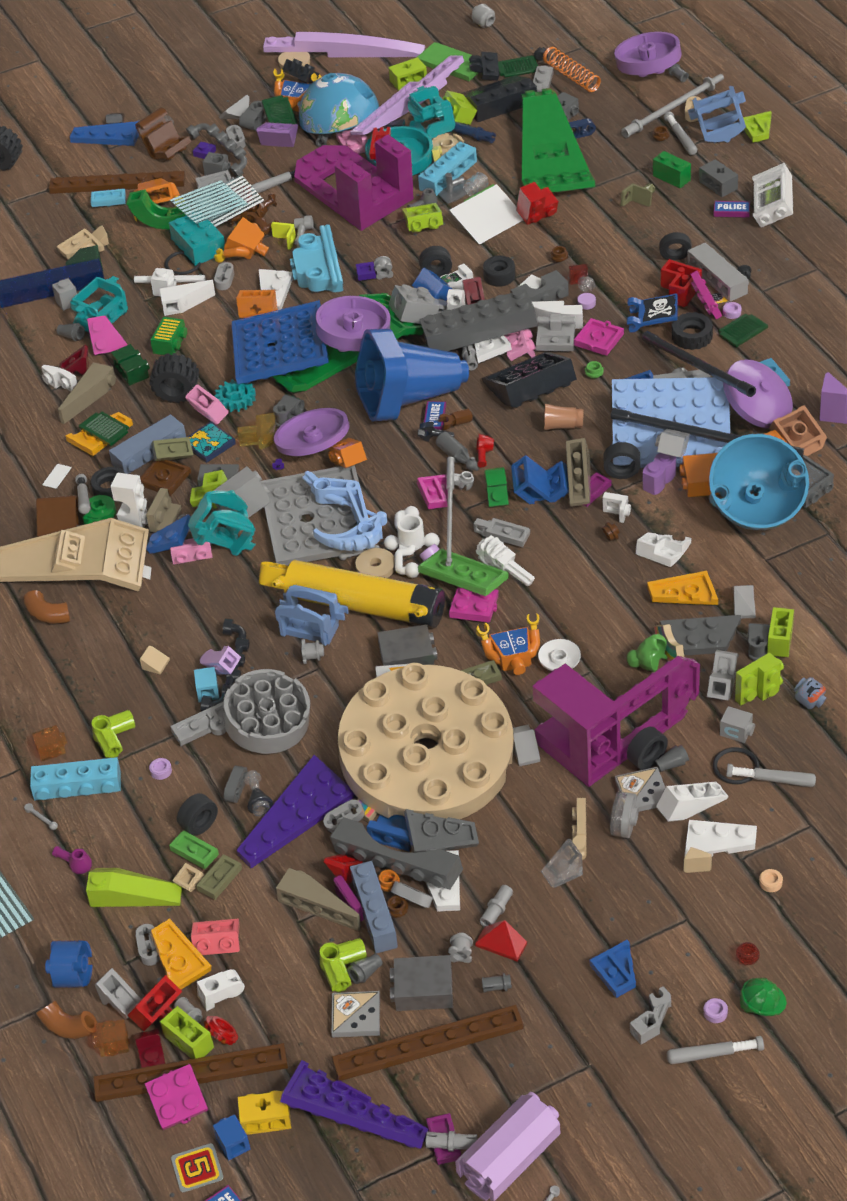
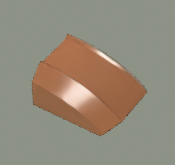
M805 405L781 418L773 420L769 427L771 431L776 430L789 445L804 448L805 456H809L822 449L827 439L825 433Z

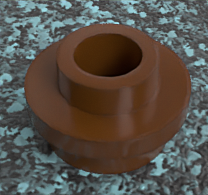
M665 126L655 127L652 133L653 138L658 141L668 139V128Z
M556 246L552 249L550 257L556 262H563L568 258V251L563 246Z
M605 523L602 530L608 540L619 539L618 534L620 531L614 523Z
M392 896L386 903L391 917L399 918L408 912V902L401 896Z

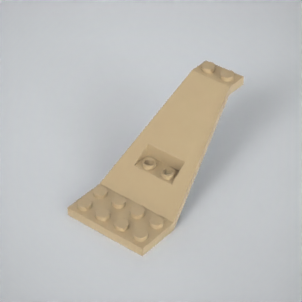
M109 518L1 546L0 582L103 580L139 591L142 583L149 529Z

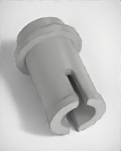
M181 997L176 1001L175 1008L177 1006L180 1007L195 1021L200 1023L202 1012L199 1008H195L185 997Z

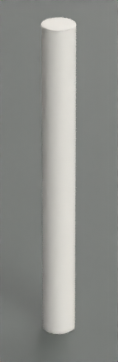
M174 275L177 283L205 281V275ZM134 276V283H151L152 276Z

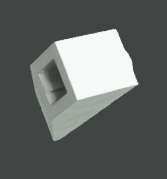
M213 280L160 288L164 316L183 313L215 296Z
M717 782L667 786L656 807L668 821L685 820L726 800L728 795Z

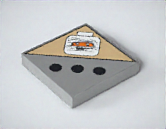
M658 767L615 776V782L624 805L628 793L637 794V808L639 812L657 808L656 806L665 790Z
M379 991L332 993V1038L380 1035Z

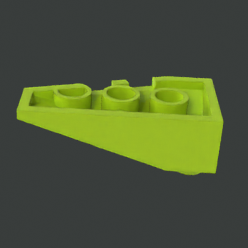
M95 868L89 872L86 892L90 907L180 906L182 887L173 882L120 868Z

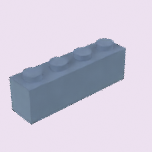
M170 414L110 449L109 454L112 465L122 469L126 474L131 473L154 459L151 445L153 440L186 437L184 425Z
M369 861L350 866L352 883L357 899L362 906L363 917L375 954L398 948L396 930L373 862Z

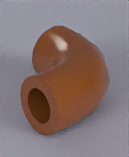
M32 590L25 594L24 604L28 612L39 621L50 624L70 622L66 602L54 604L46 602L43 594L37 590Z
M56 1000L36 1012V1015L47 1029L62 1038L79 1039L95 1033L98 1029L97 1020L92 1013L83 1011L78 1015H69L60 1008Z

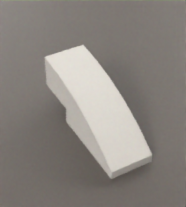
M564 301L532 302L536 319L537 316L562 314V316L575 317V329H583L582 305H564Z

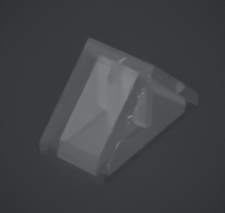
M571 839L566 840L541 870L551 887H558L583 875L582 854Z

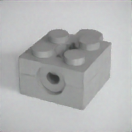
M395 285L389 306L400 321L421 324L420 318L445 311L447 309V301L435 299L429 290L424 287L412 288L409 285Z

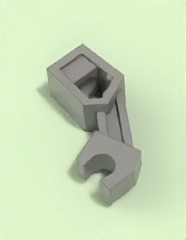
M664 987L659 988L661 998H656L653 993L649 995V1002L653 1012L646 1011L630 1022V1033L640 1044L660 1034V1026L668 1007H671V994Z

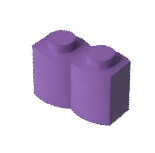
M658 453L654 461L645 466L643 469L644 491L656 495L664 489L666 483L674 479L676 476V456Z

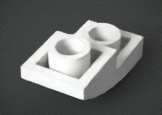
M42 366L44 382L50 384L55 389L62 386L71 392L77 385L74 374L58 367Z

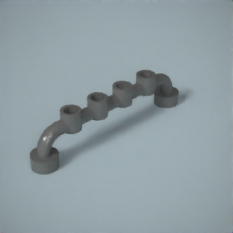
M201 123L196 126L190 125L186 128V131L193 139L200 135L199 131L206 130L229 153L231 152L237 160L241 161L239 164L234 163L230 166L234 175L239 178L244 174L242 170L247 165L246 151L241 146L238 147L232 138L227 141L229 139L224 131L220 132L216 124L210 126L206 123Z

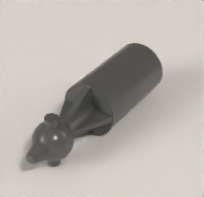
M443 432L437 437L436 445L449 457H453L456 463L466 464L469 472L479 470L475 458L471 457L470 459L467 448L448 432Z

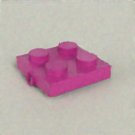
M695 271L691 274L694 280L691 284L696 292L700 291L697 293L699 299L703 304L707 303L704 307L709 315L713 313L715 319L722 317L718 304L714 301L705 285L706 281L701 278L698 271Z
M591 318L575 337L574 346L607 356L624 335V328L611 325L610 321L602 322Z
M458 587L452 599L453 602H451L450 618L490 623L493 612L497 610L498 590L494 589L487 596H483Z
M190 1064L175 1071L171 1070L168 1074L164 1073L163 1076L145 1083L163 1130L179 1123L186 1124L191 1121L192 1117L209 1110Z

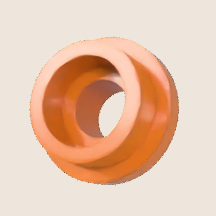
M384 870L378 876L383 891H391L394 881L400 882L398 874L393 870Z

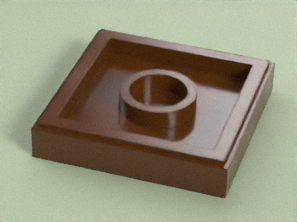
M170 460L154 461L140 477L141 484H143L144 488L156 492L160 488L168 489L169 496L171 497L191 473V469L188 466Z

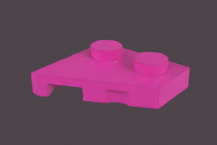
M106 316L87 319L94 355L112 352L128 345Z
M446 474L417 478L418 488L428 509L447 507L448 490L446 489Z

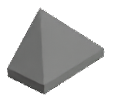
M249 96L243 97L218 117L220 119H240L242 113L249 107Z
M753 585L733 586L734 615H741V618H756Z

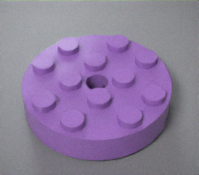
M648 32L633 36L620 43L614 52L617 68L622 73L639 75V77H645L653 73H663L665 69L676 64L682 55L679 38L667 32Z
M343 296L334 298L321 305L316 313L317 336L325 344L341 352L360 351L363 333L366 329H390V313L387 308L381 303L366 297Z

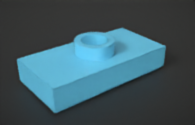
M125 189L91 192L92 207L126 204Z

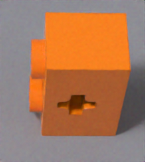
M240 290L236 297L239 318H247L278 310L275 290Z
M347 438L329 447V459L336 465L347 468L367 460L361 441Z

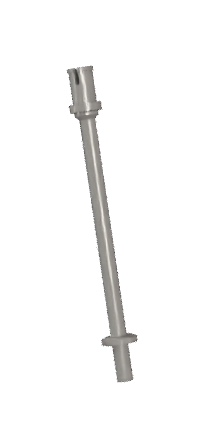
M719 74L714 78L706 77L703 80V84L642 120H633L630 125L621 129L623 137L628 138L636 132H641L643 126L686 102L689 97L696 96L706 89L713 91L715 84L722 81L724 76Z

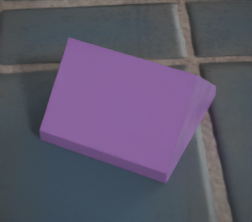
M265 122L257 128L261 145L294 147L298 124Z
M828 372L825 374L821 392L820 421L847 424V388Z

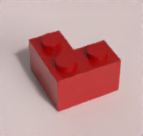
M536 182L520 188L516 211L528 225L557 213L559 201L548 187L540 189Z
M669 259L661 268V287L669 289V295L677 294L678 305L686 307L697 293L691 284L694 281L691 274L698 271L702 278V269Z

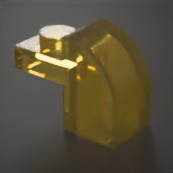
M275 414L255 415L256 425L237 427L240 447L259 444V449H264L274 443V435L277 431Z

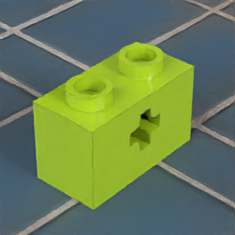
M418 57L389 67L390 82L397 90L402 89L409 82H419L427 75V68Z
M446 91L442 99L448 100L451 103L455 122L471 125L477 109L463 94Z
M773 607L767 654L770 652L773 656L789 657L794 609Z
M180 1007L174 1008L160 1021L164 1036L191 1059L205 1057L214 1048L210 1032Z

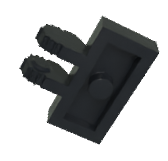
M481 52L480 56L472 55L469 58L471 63L469 65L470 71L482 73V79L498 81L497 53Z

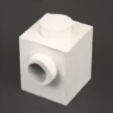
M155 269L151 277L154 296L161 297L160 288L176 286L177 280L174 277L173 270Z

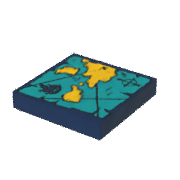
M209 422L188 436L190 437L193 453L206 463L236 444L232 436L212 422Z

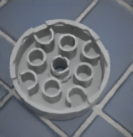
M272 669L251 671L238 677L230 689L226 691L224 698V726L230 738L242 748L260 754L282 752L296 745L304 737L308 729L310 715L308 692L300 681L286 676L285 672Z

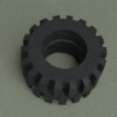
M5 126L0 127V169L2 171L9 170L14 166L23 148L20 138H17L18 135Z
M168 353L165 354V357L160 356L158 360L156 359L149 382L152 392H155L154 395L161 397L163 401L167 400L169 403L186 402V395L198 383L199 369L196 368V363L191 362L192 359L189 357L185 358V355L181 354L180 356L177 353H173V355Z

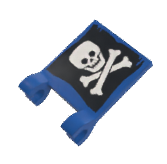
M677 294L644 300L634 297L628 298L627 304L630 306V313H637L639 311L638 318L634 316L627 317L629 332H636L642 326L678 320Z

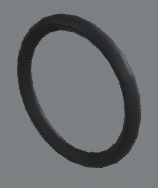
M177 251L169 255L164 263L165 268L170 269L168 266L169 260L176 255L185 254L184 251ZM201 262L191 270L184 272L173 271L174 275L193 273L201 266Z
M739 747L722 750L713 760V770L716 776L730 784H744L754 778L747 777L741 780H732L724 777L717 768L718 760L724 754L729 752L745 753L753 759L755 768H760L757 757L749 750Z

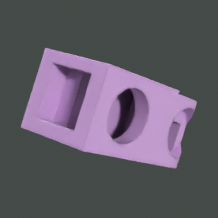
M224 646L221 651H214L212 649L206 651L202 655L200 663L208 668L215 667L216 674H231L241 657L229 646Z

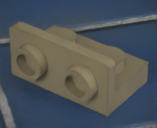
M160 488L146 514L150 532H157L175 522L181 511V505L171 503L168 489Z

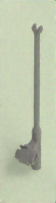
M453 457L447 458L446 489L448 490L446 566H451L452 492L454 485H458L461 490L466 485L467 491L473 486L474 482L473 474L469 471H464L461 474L454 473Z

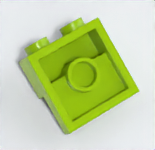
M436 203L402 209L403 217L406 220V227L409 231L420 232L424 228L437 229L443 225L442 211Z
M769 652L737 671L735 701L741 706L746 702L752 701L756 696L764 701L779 692L780 685L783 684V679L780 676V671L784 669L782 661Z

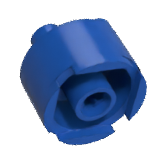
M52 941L50 959L46 960L45 970L47 974L51 975L54 988H79L89 984L93 965H88V957H92V951L87 941Z

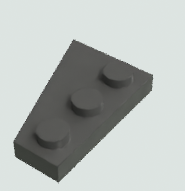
M409 809L404 811L412 853L429 852L437 849L452 850L476 847L479 844L475 822L450 817L446 819L436 817L430 813H415L414 810Z

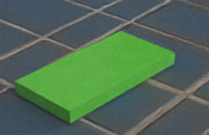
M436 42L417 56L425 66L433 69L450 55L463 56L464 62L458 69L452 71L450 75L470 81L479 73L470 71L469 65L471 63L469 58L472 56L471 54Z
M442 548L418 566L419 573L483 596H487L508 579L507 571L451 552V566H446L447 550Z

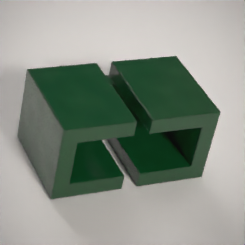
M131 344L111 352L114 367L129 386L149 378L148 370L150 367L147 360H143L139 350H135Z

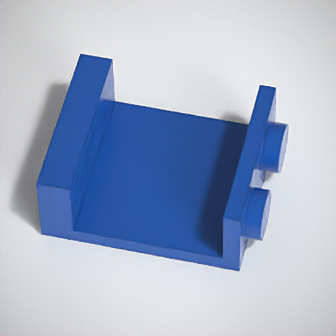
M380 815L377 821H369L367 832L379 844L410 851L411 844L405 816L393 815L387 818Z

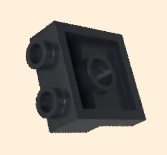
M295 58L293 61L286 59L282 68L283 72L309 84L313 83L311 79L313 73L317 75L318 79L320 73L314 71L315 67L305 64L304 67L302 66L303 62Z

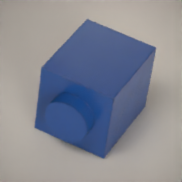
M235 1114L228 1118H223L213 1125L216 1140L228 1161L251 1150L248 1136Z

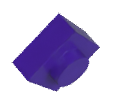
M200 142L193 150V156L205 159L208 152L214 153L216 151V146Z
M373 262L356 264L358 281L376 278Z

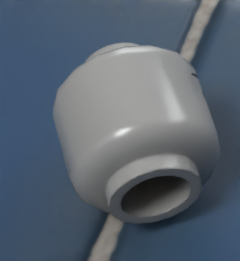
M479 4L472 10V20L482 28L490 27L495 21V12L486 4Z

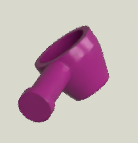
M59 846L53 849L52 855L68 861L71 871L76 874H84L92 867V860L83 849H75L72 853L61 849Z

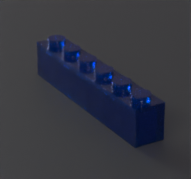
M94 259L0 280L1 308L53 297L52 284L67 278L76 287V291H80L96 277L104 279L100 260Z

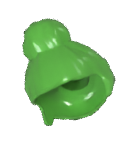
M653 634L644 639L637 650H630L627 653L628 665L630 667H642L652 672L657 671L659 660L661 658H668L665 654L667 640L660 634Z

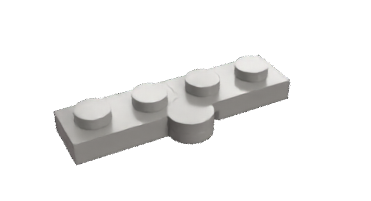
M224 702L170 726L171 732L180 746L210 732L215 735L224 734L226 732L224 726Z

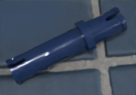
M455 122L456 126L452 130L473 137L477 141L483 140L494 143L496 139L493 138L496 137L494 132L485 131L481 127L476 128L459 122Z

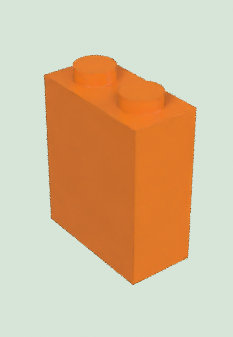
M718 453L683 456V464H679L680 476H684L682 478L683 490L686 489L688 497L708 496L711 494L709 482L710 469Z

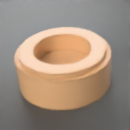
M767 869L760 874L759 884L764 891L776 892L781 889L783 877L780 872L774 869Z

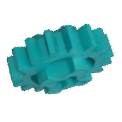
M231 379L230 383L225 381L224 386L219 385V390H215V397L220 400L226 409H230V412H233L235 409L237 412H240L241 408L246 410L247 405L252 406V401H256V392L252 383L237 384V382Z

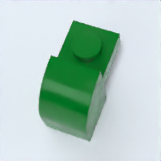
M504 467L484 469L489 508L508 506L507 481Z

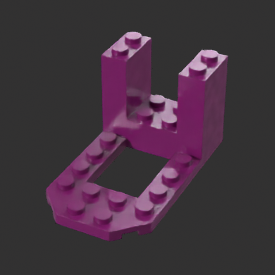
M386 135L375 142L376 166H374L346 145H322L297 160L294 175L295 182L362 231L414 199L411 150L390 135ZM335 173L337 190L323 179Z
M677 656L673 660L666 662L656 672L651 673L645 680L635 684L624 695H620L615 701H612L565 663L532 686L533 701L553 716L546 722L539 724L535 729L537 745L586 786L590 787L628 759V746L638 732L647 727H655L663 734L685 717L688 712L685 708L689 701H695L699 694L700 664L694 659ZM662 691V711L650 717L640 727H636L628 736L620 739V721Z

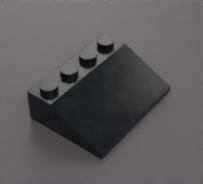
M515 75L460 94H463L477 109L474 119L477 122H481L523 108L521 94H525V91L529 90L537 92V86L530 78Z
M550 352L541 353L482 378L484 384L503 404L512 408L521 406L524 401L536 400L543 393H552L555 391V388L569 386L572 381L577 380L571 358Z

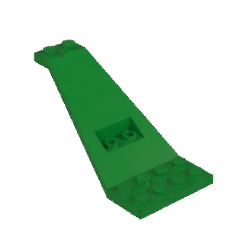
M551 88L542 89V92L529 90L525 91V94H521L523 102L522 187L536 182L540 189L548 187L551 192L595 187V179L589 171L556 92Z
M387 293L359 295L373 299L387 308L390 313V329L396 339L403 335L423 334L421 324L399 320L389 306L391 296ZM327 345L329 363L272 377L276 382L285 386L289 392L306 391L357 362L359 351L341 352Z

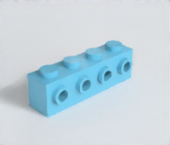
M458 142L418 176L419 190L423 191L426 188H431L437 196L438 193L446 188V173H451L452 180H454L477 162L476 148L463 142Z
M118 757L31 766L30 787L34 800L121 791V770Z

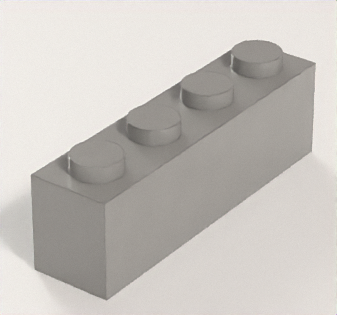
M703 243L688 250L687 265L702 269V278L729 302L748 294L749 281L747 277L742 275L708 244Z

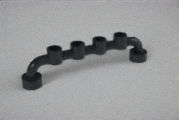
M225 618L223 635L232 636L233 632L238 634L234 651L241 658L233 672L226 676L221 699L212 701V696L203 695L200 707L201 712L224 702L226 691L241 676V670H238V667H244L246 656L242 652H248L250 640L246 639L247 633L245 629L240 625L234 624V619Z

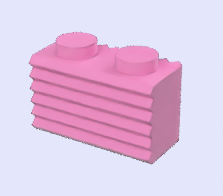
M195 385L185 397L195 410L215 425L219 424L228 414V410L220 400L199 385Z

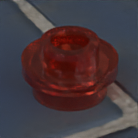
M742 943L736 950V958L741 964L752 965L759 960L760 952L753 943Z

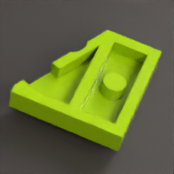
M771 111L743 117L746 125L744 130L752 142L769 139Z

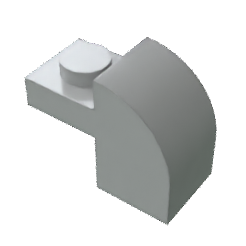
M721 650L715 651L713 672L709 679L707 697L722 700L730 699L735 683L738 653Z

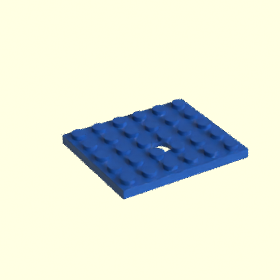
M320 300L232 321L237 384H247L254 380L267 379L275 375H285L288 372L302 371L309 367L322 366L329 363L327 345L320 340L316 333V313L321 306ZM275 343V346L268 347V344Z

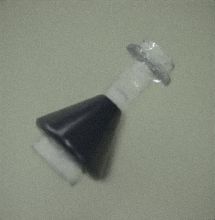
M253 770L247 772L244 778V782L250 785L252 791L247 809L255 816H265L273 806V800L260 789L261 775Z

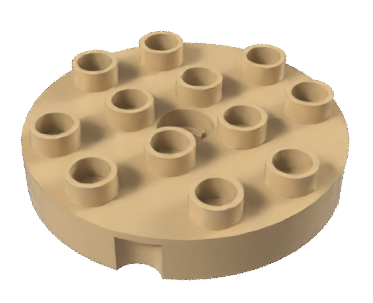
M410 663L405 667L386 672L368 681L347 705L339 725L338 747L340 767L348 786L360 801L387 818L393 815L405 816V809L414 810L415 813L421 814L430 813L436 817L446 819L448 817L455 819L465 818L483 808L498 794L506 782V769L508 764H512L513 727L503 702L481 679L445 666ZM422 738H429L435 740L438 745L428 749L426 746L414 744V742Z

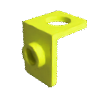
M272 222L273 237L286 239L288 250H291L296 239L294 224Z

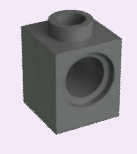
M208 152L203 161L205 176L226 170L230 171L231 164L228 161V155Z

